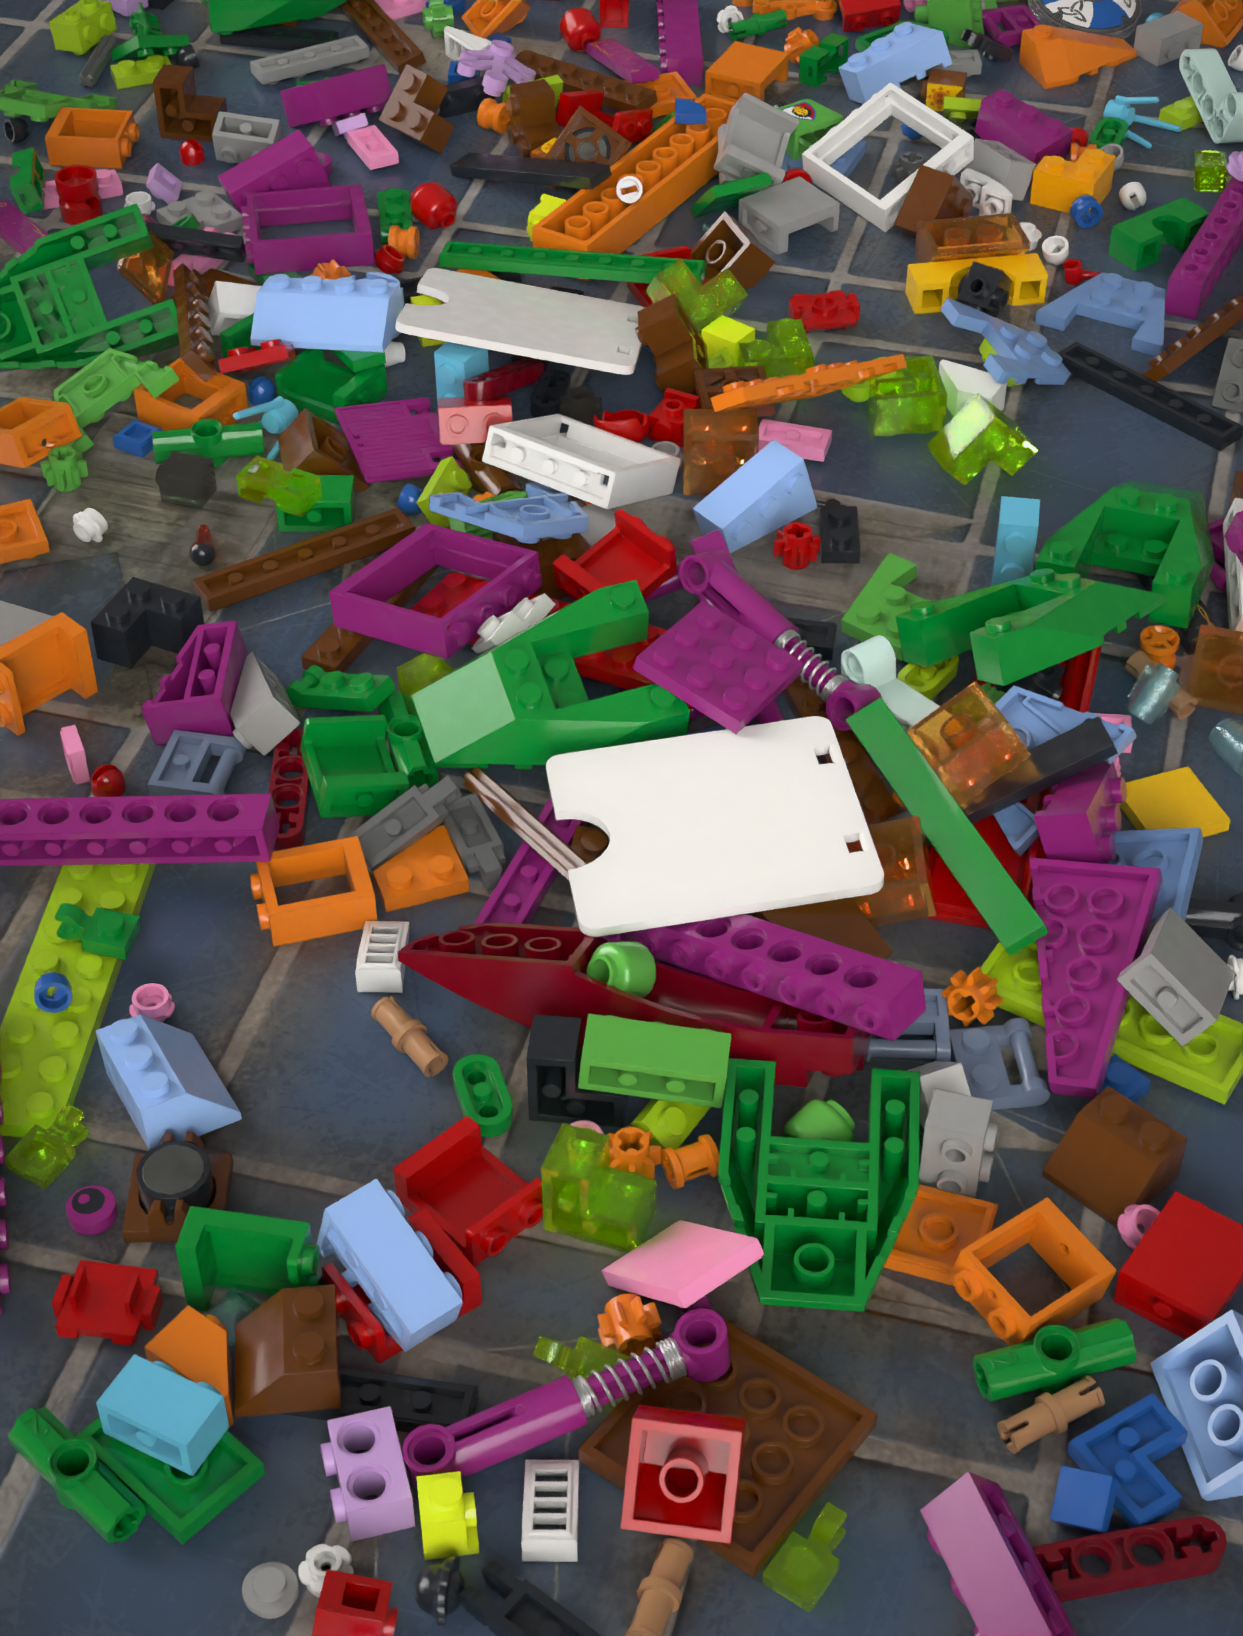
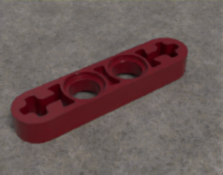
M516 360L463 381L464 399L468 401L489 400L534 383L544 373L543 360Z
M296 727L274 748L269 794H272L280 827L273 851L301 847L305 841L311 783L300 750L303 728ZM293 747H297V755H290ZM287 772L301 773L296 778L288 779L281 777ZM285 800L299 802L292 807H281L278 805ZM283 824H289L290 828L287 830V833L282 834Z
M1193 1516L1034 1546L1032 1549L1046 1576L1051 1575L1050 1583L1061 1603L1207 1575L1216 1571L1221 1565L1227 1539L1225 1532L1215 1521L1203 1516ZM1191 1538H1197L1202 1546L1210 1545L1208 1553H1202L1198 1545H1190ZM1140 1545L1151 1546L1159 1551L1163 1561L1155 1566L1141 1564L1135 1559L1132 1550ZM1180 1551L1178 1559H1175L1174 1553ZM1087 1555H1096L1107 1562L1110 1571L1102 1576L1088 1574L1082 1569L1079 1560ZM1067 1561L1068 1569L1062 1570L1063 1562Z

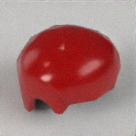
M635 409L620 410L614 413L604 411L601 420L598 419L597 415L593 417L596 428L639 444L650 431L651 425L648 415Z

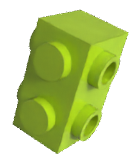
M80 0L49 21L56 50L70 51L75 55L88 53L90 48L99 43L104 35L108 36L117 30L111 2Z

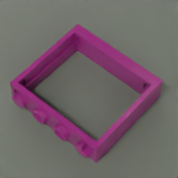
M361 184L246 194L247 206H241L247 264L254 263L255 275L315 270L318 263H330L332 259L340 267L374 265L372 232ZM347 219H352L354 232L270 240H261L260 227Z
M425 523L329 591L336 627L448 659L479 635L477 633L478 629L489 617L494 615L498 618L508 613L521 600L529 597L542 587V574H540L537 551ZM435 565L491 579L489 583L442 618L385 603Z

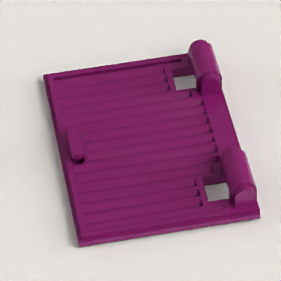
M428 397L334 408L336 417L366 483L431 476L441 460L454 456V449L451 444L442 445L440 443L439 419L435 412L430 413ZM416 410L415 415H411L409 412ZM439 457L438 462L434 463L432 458ZM455 460V461L458 463V465L460 466V468H462V465H461L460 461H459V460Z

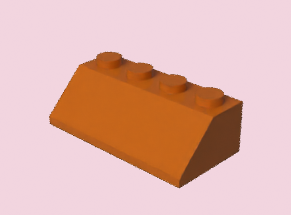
M1181 0L1171 11L1173 13L1179 10L1202 22L1201 43L1210 46L1226 47L1243 27V0Z

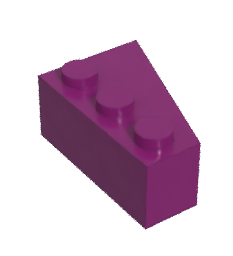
M1002 89L982 99L975 132L982 139L999 141L1035 163L1036 166L1044 156H1060L1066 160L1073 130L1063 125L1059 120L1045 115L1035 106L1026 104L1014 97L1012 93ZM1032 174V177H1031V180H1030V184H1031L1032 181H1033V174Z
M299 129L217 176L229 201L240 214H242L241 206H247L246 194L332 187L313 146Z
M1102 761L1052 785V791L1056 792L1054 795H1045L1043 805L1047 807L1046 810L1036 811L1034 819L1047 859L1109 864V860H1115L1116 845L1114 833L1121 829L1119 807L1120 803L1126 802L1127 790L1124 778L1117 776L1114 762L1109 764L1106 761Z

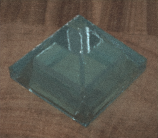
M233 1286L204 1316L208 1314L213 1315L223 1323L229 1334L228 1343L235 1348V1325L261 1304Z

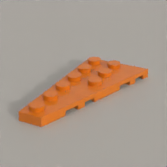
M904 354L858 363V360L843 364L842 362L827 366L822 364L805 370L806 373L798 376L793 374L781 378L777 376L765 380L755 379L745 383L744 381L731 383L723 386L724 393L711 397L714 412L816 398L907 368Z

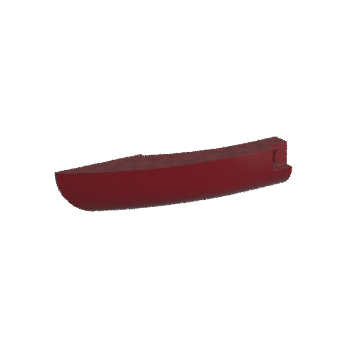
M518 923L471 924L458 926V931H450L439 937L436 933L425 935L410 942L397 952L399 962L475 1004L529 1028L532 1027L533 1015L581 1018L582 1047L589 1013L731 1033L729 1058L776 1062L774 1085L807 1087L815 1071H821L822 1074L831 1077L853 1074L855 1070L863 1071L868 1056L871 1036L869 1032L734 985L691 974L655 961L656 979L654 986L646 997L641 998L621 991L587 975V967L592 954L599 946L610 941L601 938V936L591 937L585 935L576 927Z

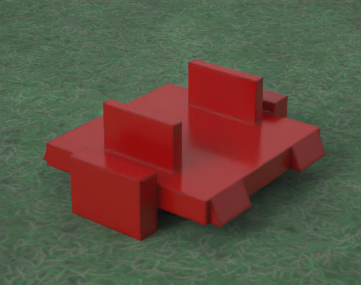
M842 290L807 295L806 293L793 294L792 299H789L788 315L793 327L800 326L801 324L806 334H809V331L833 328H841L843 331L846 330V327L857 325V320L860 317V304L855 293L846 296Z
M80 1260L74 1277L69 1274H62L52 1300L55 1318H58L55 1324L57 1336L77 1339L79 1335L112 1339V1344L132 1346L133 1342H136L141 1326L143 1325V1328L147 1330H154L164 1300L161 1286H156L159 1277L158 1269Z

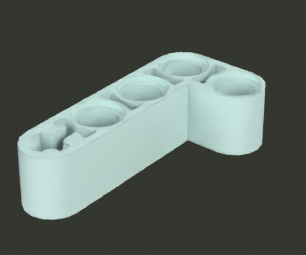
M1214 48L1184 50L1179 62L1180 71L1213 142L1216 144L1243 143V92H1237L1218 51Z
M874 636L843 651L841 654V674L848 680H853L857 685L870 684L877 688L887 707L934 770L941 771V766L948 755L963 760L955 745L971 729L970 726L896 678L895 652L884 636Z

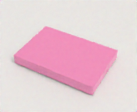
M679 1220L601 1271L608 1286L687 1308L761 1259L764 1252L758 1238Z

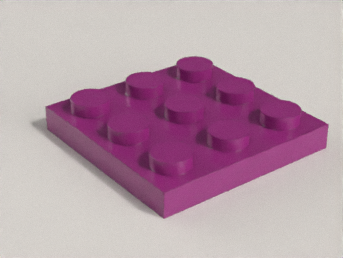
M701 601L636 657L633 669L737 734L800 676L804 663L784 649L777 647L756 634L752 629L743 626L722 613L718 608L711 606L705 601Z

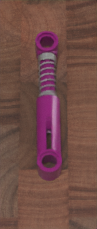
M713 550L689 555L681 562L679 569L680 580L688 592L691 594H703L722 613L743 626L752 629L756 634L777 647L784 649L804 663L800 673L801 680L804 683H808L810 689L816 690V694L821 696V699L826 702V714L833 727L840 731L851 730L845 719L878 698H882L880 692L870 684L857 685L853 680H848L843 674L837 675L835 667L829 668V661L822 662L821 654H814L813 647L807 648V641H800L798 628L735 571L733 560L728 553L723 550Z
M699 1308L690 1310L680 1317L676 1323L675 1331L669 1334L668 1339L665 1338L664 1341L656 1342V1349L651 1350L648 1347H644L642 1355L638 1356L636 1353H631L628 1361L618 1358L616 1366L611 1367L605 1364L603 1371L600 1373L591 1370L590 1377L586 1379L579 1375L571 1380L568 1375H565L446 1427L435 1424L419 1426L409 1433L402 1447L403 1460L413 1488L418 1493L417 1476L460 1471L462 1481L465 1477L587 1425L586 1418L591 1415L594 1416L596 1408L599 1412H602L603 1405L611 1402L612 1406H615V1400L625 1397V1400H629L628 1395L638 1391L642 1395L643 1388L651 1385L655 1389V1383L663 1379L666 1383H669V1379L674 1381L679 1377L682 1378V1376L699 1382H709L718 1379L725 1374L731 1361L725 1320L719 1313L710 1309ZM701 1343H710L707 1347H695ZM441 1458L436 1464L424 1465L431 1459Z

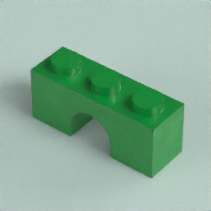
M1182 197L1113 225L1108 255L1134 271L1157 263L1160 259L1162 244L1172 245L1181 251L1187 250L1210 212Z

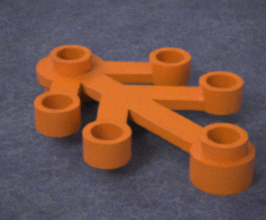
M732 0V4L738 7L753 5V14L759 13L763 15L783 9L787 16L785 20H793L796 17L812 14L813 18L825 21L834 18L835 12L838 10V3L834 0Z

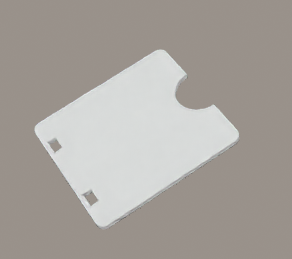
M430 268L426 270L418 283L417 293L435 297L445 302V304L429 306L406 303L397 317L395 329L404 334L629 375L634 373L642 347L635 328L638 327L637 312L645 307L440 268Z
M811 716L745 726L737 734L725 729L565 753L551 757L546 763L547 779L556 820L575 819L592 823L604 830L610 839L607 849L596 860L582 867L568 870L579 929L585 935L600 937L869 895L878 892L884 885V871L833 726L824 717ZM829 753L833 763L819 764L816 756ZM859 840L863 851L849 853L846 843Z

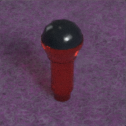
M207 525L199 526L196 532V542L189 550L191 560L199 566L211 564L216 556V550L211 544V531Z

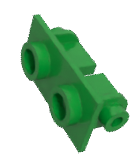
M139 2L137 12H132L129 22V28L132 29L133 37L137 35H163L157 16L145 12L143 4Z

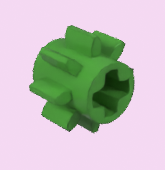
M429 0V8H422L425 31L431 30L433 37L444 36V28L446 26L454 28V16L451 5L445 6L443 0Z
M69 446L53 448L48 453L49 461L40 462L43 478H46L47 486L54 485V488L61 492L76 490L81 485L80 477L89 476L87 461L83 460L82 452H76L75 449Z

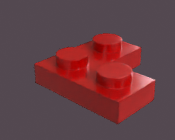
M281 339L260 343L262 350H257L256 347H241L227 351V358L218 360L221 374H242L271 367V364L296 359L294 346L291 344L282 345Z

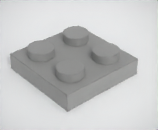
M211 190L199 192L195 196L182 201L171 202L166 207L156 210L157 222L163 225L171 226L183 216L193 213L201 224L197 230L212 227L218 229L219 233H231L243 228L242 214Z

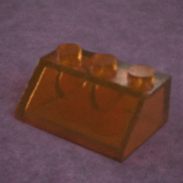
M1013 213L917 221L915 259L918 263L1021 255L1029 251L1031 242Z

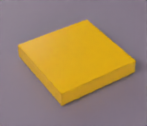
M1189 766L1126 782L1127 798L1125 803H1120V808L1137 830L1200 827L1202 836L1207 837L1228 831L1229 817Z

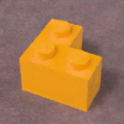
M1085 149L1075 163L1066 161L1060 156H1044L1033 172L1030 204L1069 214L1073 202L1083 195L1093 196L1101 204L1111 191L1116 156L1106 154L1100 149Z

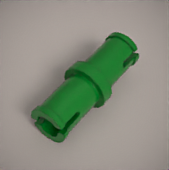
M783 9L763 15L755 13L751 15V18L730 22L728 29L733 30L728 31L732 41L754 35L761 37L764 36L765 32L786 28L788 22H783L782 20L787 19V16Z

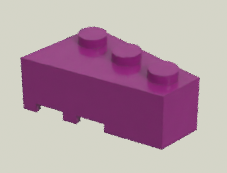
M385 64L280 91L289 127L316 121L320 122V126L330 125L338 122L337 116L343 115V119H347L361 114L360 110L364 108L367 114L384 109L383 103L388 102L392 94Z
M237 620L198 625L176 656L178 664L171 675H163L159 681L160 691L154 700H146L141 707L155 745L167 744L174 730L234 736L232 731L236 728L230 716V711L246 657L249 655Z

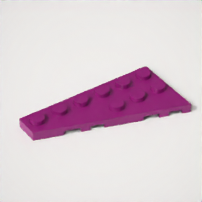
M1029 857L1035 912L1049 932L1036 941L1039 975L1042 986L1041 999L1045 1021V1046L1050 1089L1052 1094L1094 1099L1101 1092L1129 997V992L1117 981V978L1122 970L1141 956L1163 881L1161 870L1159 868Z

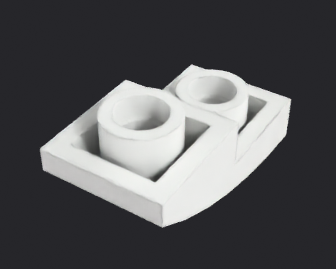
M965 169L961 173L960 183L974 197L973 207L980 209L979 216L1007 226L1010 223L1013 194L994 179L975 170Z
M544 593L531 600L524 598L512 611L498 618L492 615L478 629L477 633L480 635V638L472 649L478 654L493 648L516 633L542 620L555 606V603Z

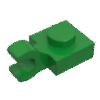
M62 903L55 915V920L62 921L57 931L58 937L65 940H81L82 951L124 960H126L141 929L140 916L98 907L93 916H89L76 905Z

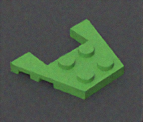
M12 79L10 84L5 85V89H0V110L3 111V115L10 117H20L22 114L29 115L30 120L36 122H47L49 118L56 117L61 107L117 110L116 97L94 93L78 98L38 91V83Z
M109 348L54 389V401L70 404L82 437L66 446L72 447L76 452L84 453L94 445L83 430L85 426L99 421L105 415L106 410L117 402L127 400L133 394L134 389L141 384L155 399L178 382L180 378L170 366L160 368L156 362L150 360L141 362L134 355Z
M888 554L841 619L842 632L861 642L877 635L884 636L892 645L895 658L902 661L903 654L896 616L911 610L910 606L914 603L931 601L916 596L903 588L917 578V564L895 554Z

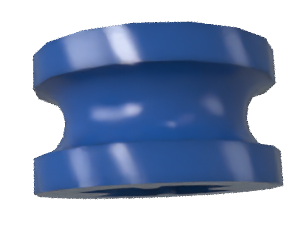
M1083 195L1073 202L1070 207V214L1081 228L1086 229L1095 226L1101 220L1103 209L1093 196Z

